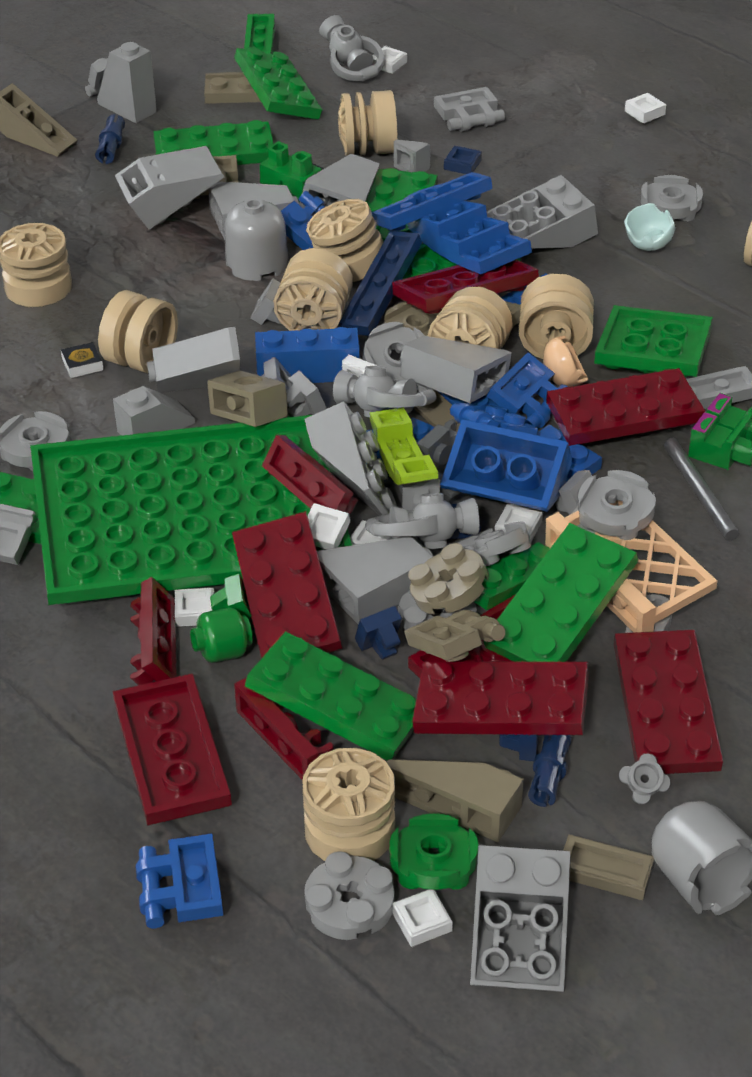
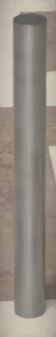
M675 438L666 440L664 448L725 539L731 541L737 538L739 535L738 529Z

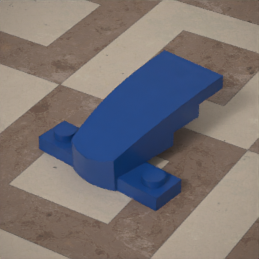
M471 172L441 185L419 190L401 201L372 212V217L378 226L387 228L388 231H400L406 228L407 224L413 233L420 235L421 241L430 249L447 260L479 274L486 273L532 253L531 241L510 235L508 222L487 217L486 205L469 202L480 198L482 193L493 189L491 177Z

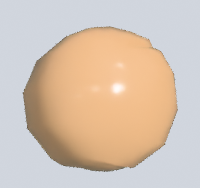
M565 336L553 338L546 344L543 356V364L555 373L551 380L558 386L564 384L568 387H574L587 382L589 379L571 343H564L562 341L566 338Z

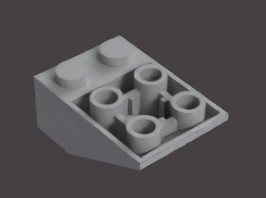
M207 146L141 157L117 173L115 177L128 204L145 226L151 229L155 225L163 223L168 216L181 207L189 205L195 197L205 190L215 187L224 178V175Z
M562 175L550 179L548 182L487 211V217L508 222L510 235L530 240L531 248L574 247L598 234L595 205Z
M343 401L304 419L312 448L337 480L379 516L388 514L391 506L397 507L391 490L388 487L386 488L384 480L388 479L386 468L381 459H377L375 453L380 450L378 441L372 430L366 432V426L359 412L352 413Z
M479 845L470 985L564 992L570 851Z

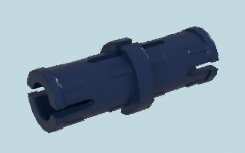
M115 114L110 115L107 118L105 128L100 132V144L95 153V157L100 163H103L105 156H107L105 164L111 163L114 160L116 149L122 143L121 133L125 127V120L120 115H118L116 122H114Z
M544 735L542 750L537 754L533 762L535 775L528 792V797L532 803L541 807H547V801L550 806L556 801L559 782L564 778L567 771L565 758L571 743L570 735H552V737L551 735Z

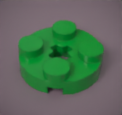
M444 814L418 815L409 819V826L403 828L400 832L398 827L392 833L389 843L390 864L398 875L399 883L407 889H462L468 885L470 875L477 867L478 839L470 827L468 833L464 828L459 827V820L452 816ZM429 848H438L439 854H429Z

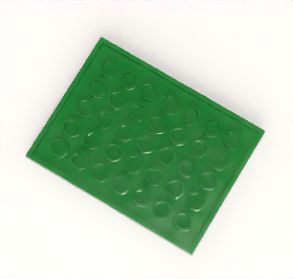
M312 415L281 418L257 427L244 423H231L30 445L48 605L141 594V582L150 577H153L166 591L225 584V578L239 574L242 578L232 532L305 511L308 516L311 510L262 467L276 435L287 436L331 473L330 469L311 446L304 419ZM348 529L338 548L352 546ZM316 547L317 552L320 550H326L320 547Z

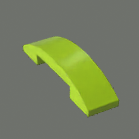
M404 407L369 413L373 433L380 447L381 458L388 474L397 485L439 478L438 470L430 455L422 454L413 436L412 421Z

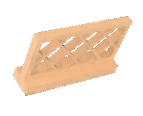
M616 500L615 503L609 504L621 506L623 501ZM579 511L565 518L559 512L546 518L545 545L547 547H552L569 523L576 526L580 524ZM653 520L647 527L642 529L650 535V540L635 538L622 540L617 536L601 535L595 532L596 535L628 549L648 551L647 560L638 559V563L633 568V570L645 571L644 581L626 578L607 604V607L634 633L654 632L655 623L717 589V580ZM653 552L669 553L675 558V564L652 561ZM650 572L673 574L672 584L649 582ZM678 575L695 577L700 582L694 587L676 585ZM647 592L670 595V600L655 607L646 598Z

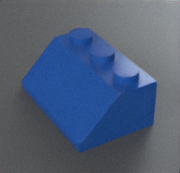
M337 327L334 329L255 332L257 375L259 376L264 374V362L276 357L291 376L300 371L312 383L334 382L336 375L342 370L343 359L348 355L359 358L357 328Z
M462 419L440 482V487L548 512L560 497L559 490L566 482L572 463L568 442Z

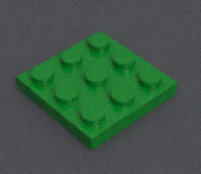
M614 305L596 348L594 364L605 365L611 369L621 367L638 369L644 373L680 368L684 377H697L711 333L713 317Z

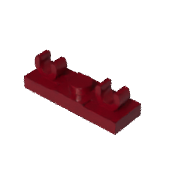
M276 435L262 467L310 509L315 503L351 514L358 502V499L352 497L353 492L287 436Z
M150 577L141 582V597L131 602V608L138 614L132 616L130 621L139 628L138 638L141 642V653L135 655L130 660V663L138 670L130 675V679L137 685L151 683L153 680L160 681L177 677L175 599L153 577Z
M247 678L236 682L234 688L237 712L303 781V776L309 764L321 754L334 750V745L329 742L322 747H315L321 743V731L319 729L310 730L303 736L299 732L297 723L292 715L288 712H282L285 707L245 687Z

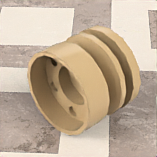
M392 90L372 91L370 105H365L361 92H356L355 106H352L349 93L341 94V103L338 110L339 137L346 156L354 154V142H358L360 155H365L368 141L373 142L376 154L394 153V141L397 140V119Z
M346 199L324 207L310 219L306 228L314 248L330 251L338 255L348 265L352 273V282L364 278L384 242L378 229H376L377 224L372 217L370 207L367 202L360 199Z
M27 223L7 230L0 237V265L3 269L2 278L8 299L16 304L27 307H42L58 302L71 291L72 279L70 266L67 262L66 237L60 229L44 223Z
M310 248L295 254L287 265L273 300L274 312L279 322L289 331L337 328L353 286L352 273L348 265L338 255L325 249Z
M467 287L457 291L449 299L442 311L431 323L427 336L501 349L508 340L513 326L512 315L506 302L495 292L483 287Z
M338 748L321 754L309 764L303 776L305 839L312 852L325 861L334 852H345L349 856H360L375 861L389 849L390 838L395 831L394 774L385 760L375 753L363 749Z

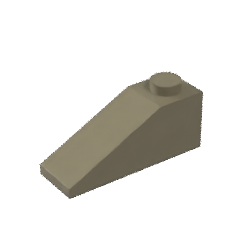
M13 83L0 91V132L7 138L57 157L76 144L77 139Z
M387 760V764L394 774L395 798L431 814L452 816L459 820V826L468 830L470 827L473 832L495 842L500 841L522 807L523 779L507 770H500L486 763Z

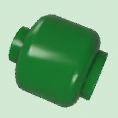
M226 608L201 613L197 619L196 628H191L190 639L194 651H200L206 661L213 663L242 657L247 646L252 644V630L246 615L241 616L240 612L235 608Z

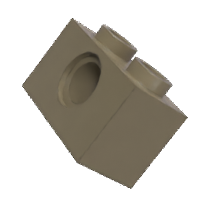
M240 370L207 380L210 414L254 427L288 416L285 382Z

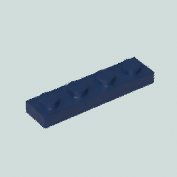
M390 230L339 322L340 327L357 328L358 335L369 336L372 330L377 327L393 297L392 282L403 279L422 244L419 234Z

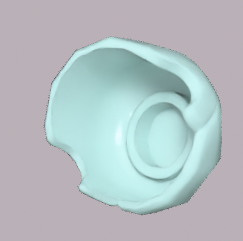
M653 203L637 206L627 214L624 221L627 236L635 247L646 251H655L663 248L671 241L676 229L669 211L661 212Z

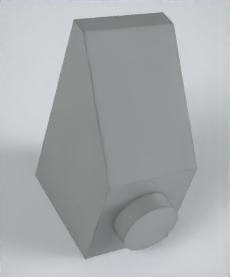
M145 386L133 389L113 399L117 432L120 435L183 429L195 423V418L177 400Z

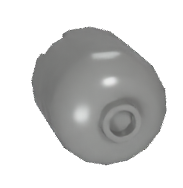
M256 198L248 199L232 207L227 213L224 224L226 266L232 269L235 277L244 280L260 281L262 280V275L270 274L274 271L275 276L280 275L287 268L289 262L286 227L282 212L274 204Z
M689 801L674 807L663 816L652 835V856L661 871L696 913L701 914L703 910H711L715 915H721L735 908L750 896L752 891L747 886L752 881V839L722 810L705 801Z

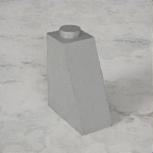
M127 42L109 52L97 98L99 105L134 123H138L157 113L150 50L139 46L137 43Z
M349 154L309 177L305 182L303 192L308 191L313 197L318 196L325 202V207L346 199H360L366 202L380 163ZM301 202L299 203V205H300L303 209L306 207V206H305L304 204H302Z
M218 182L215 187L208 190L210 210L224 241V224L227 213L238 203L256 198L274 204L280 211L293 201L299 204L297 197H292L287 185Z
M229 327L152 349L153 361H147L149 382L156 381L157 392L159 393L208 387L207 380L240 370L236 328Z
M423 335L404 344L400 356L402 363L400 377L412 378L416 383L471 403L487 395L491 387L509 371L512 352Z
M411 536L317 552L328 594L358 625L360 619L398 605L402 596L410 590L409 571L414 566L424 564L433 557L428 548L422 547Z

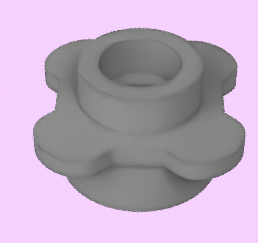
M643 754L639 761L635 762L631 767H622L619 772L620 781L628 785L633 792L632 799L637 804L648 803L650 796L658 791L665 792L670 786L669 777L663 774L662 768L651 754ZM641 776H647L648 782L643 783L641 781Z

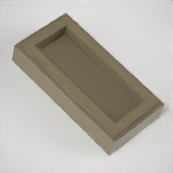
M568 835L563 851H570L569 881L644 900L654 866L653 856Z

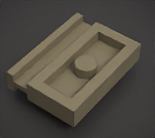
M243 72L205 73V104L261 102Z

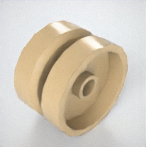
M567 274L545 275L538 277L527 285L521 296L519 337L524 348L533 356L543 359L546 344L553 338L565 336L566 338L562 341L564 343L570 342L577 356L585 351L593 336L594 299L590 289L580 279Z
M128 290L118 292L106 307L99 326L98 344L103 359L122 366L129 365L132 369L148 373L147 361H153L152 349L172 344L176 341L178 318L173 304L156 298L148 299L144 295Z

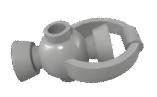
M339 15L330 16L323 21L319 33L323 38L330 41V62L334 73L350 81H365L377 76L384 63V55L380 45L369 37L361 36L352 26L345 25L342 17ZM365 50H368L376 55L378 61L375 65H372L373 56ZM340 64L348 65L349 70L342 67Z
M366 366L365 373L360 375L359 378L352 373L341 370L336 375L333 384L335 402L339 404L344 401L347 404L356 401L359 407L364 410L365 417H370V412L383 411L388 408L404 407L406 412L410 413L414 406L423 407L433 403L436 399L433 389L415 383L412 378L400 381L392 380L386 374V367Z
M427 493L421 495V502L416 505L414 510L391 506L388 514L368 519L365 523V528L374 536H392V539L417 536L420 540L424 541L426 548L438 549L447 546V539L452 537L456 529H459L460 533L477 535L479 532V512L474 498L459 502L456 508H453L449 502L444 500V493Z

